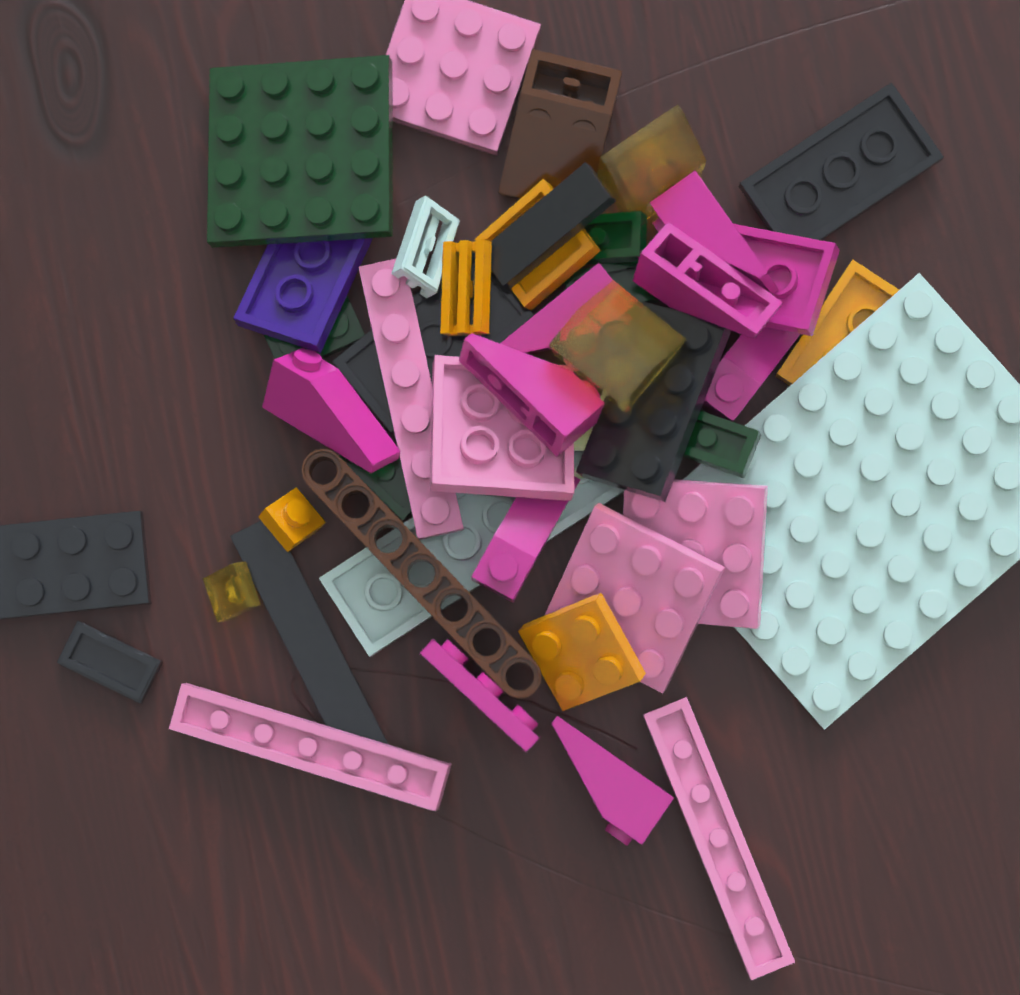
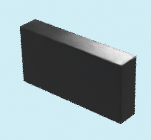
M77 621L57 663L143 704L163 661L81 621Z

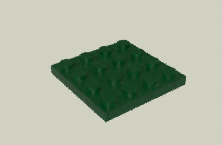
M389 55L210 68L207 243L212 248L393 237V62Z

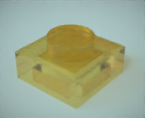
M246 561L232 563L203 578L217 622L231 620L261 605Z

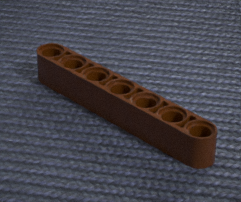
M319 449L308 454L302 464V477L322 502L506 694L518 699L527 698L534 694L540 685L541 672L531 656L336 453L331 450ZM322 461H330L337 466L336 477L328 484H317L313 481L312 477L314 467ZM357 494L364 495L369 499V511L361 518L354 519L348 517L344 511L347 499ZM387 528L397 529L402 534L401 546L391 553L380 551L376 543L379 533ZM418 562H427L435 569L434 580L426 587H416L409 581V571ZM460 596L465 599L468 604V611L463 619L452 622L442 616L441 606L446 598ZM482 630H493L501 639L499 650L492 656H482L474 649V638ZM514 664H525L533 672V683L526 690H514L506 682V673Z

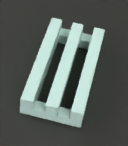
M426 195L416 200L391 274L398 279L405 276L407 278L406 284L412 289L417 286L421 287L420 294L425 298L436 294L442 278L443 242L454 241L460 220ZM441 220L443 224L425 275L422 272L428 254L433 250L436 240L435 233Z

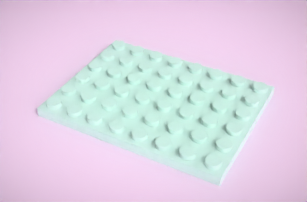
M920 273L745 425L760 431L761 434L745 478L700 464L683 479L768 486L761 622L758 629L734 628L824 730L1020 560V384Z

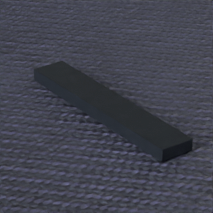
M261 520L231 535L230 537L325 725L389 745L292 552H287Z

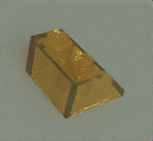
M676 105L602 155L599 162L598 176L615 198V204L620 212L642 211L648 216V219L656 213L650 204L651 201L696 170L700 176L707 161L684 112L679 105Z
M613 280L574 313L549 343V347L554 355L626 413L686 342V338Z

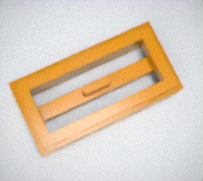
M476 239L474 242L469 240H460L459 243L452 241L443 242L440 334L446 336L470 335L471 333L475 335L489 334L491 241ZM472 253H475L473 324L470 325V299L473 298L471 262Z

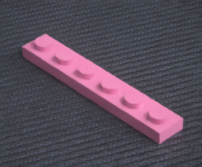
M396 259L359 266V272L396 442L401 451L399 456L417 538L422 540L463 531L464 528L456 493L430 491L432 382L411 287L406 284L407 278L405 276L398 279L391 274Z
M189 683L181 684L169 726L170 730L432 811L439 810L452 765Z
M687 697L643 714L749 979H756L795 963Z

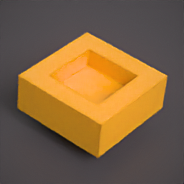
M297 487L266 507L258 516L287 552L318 532L326 523Z

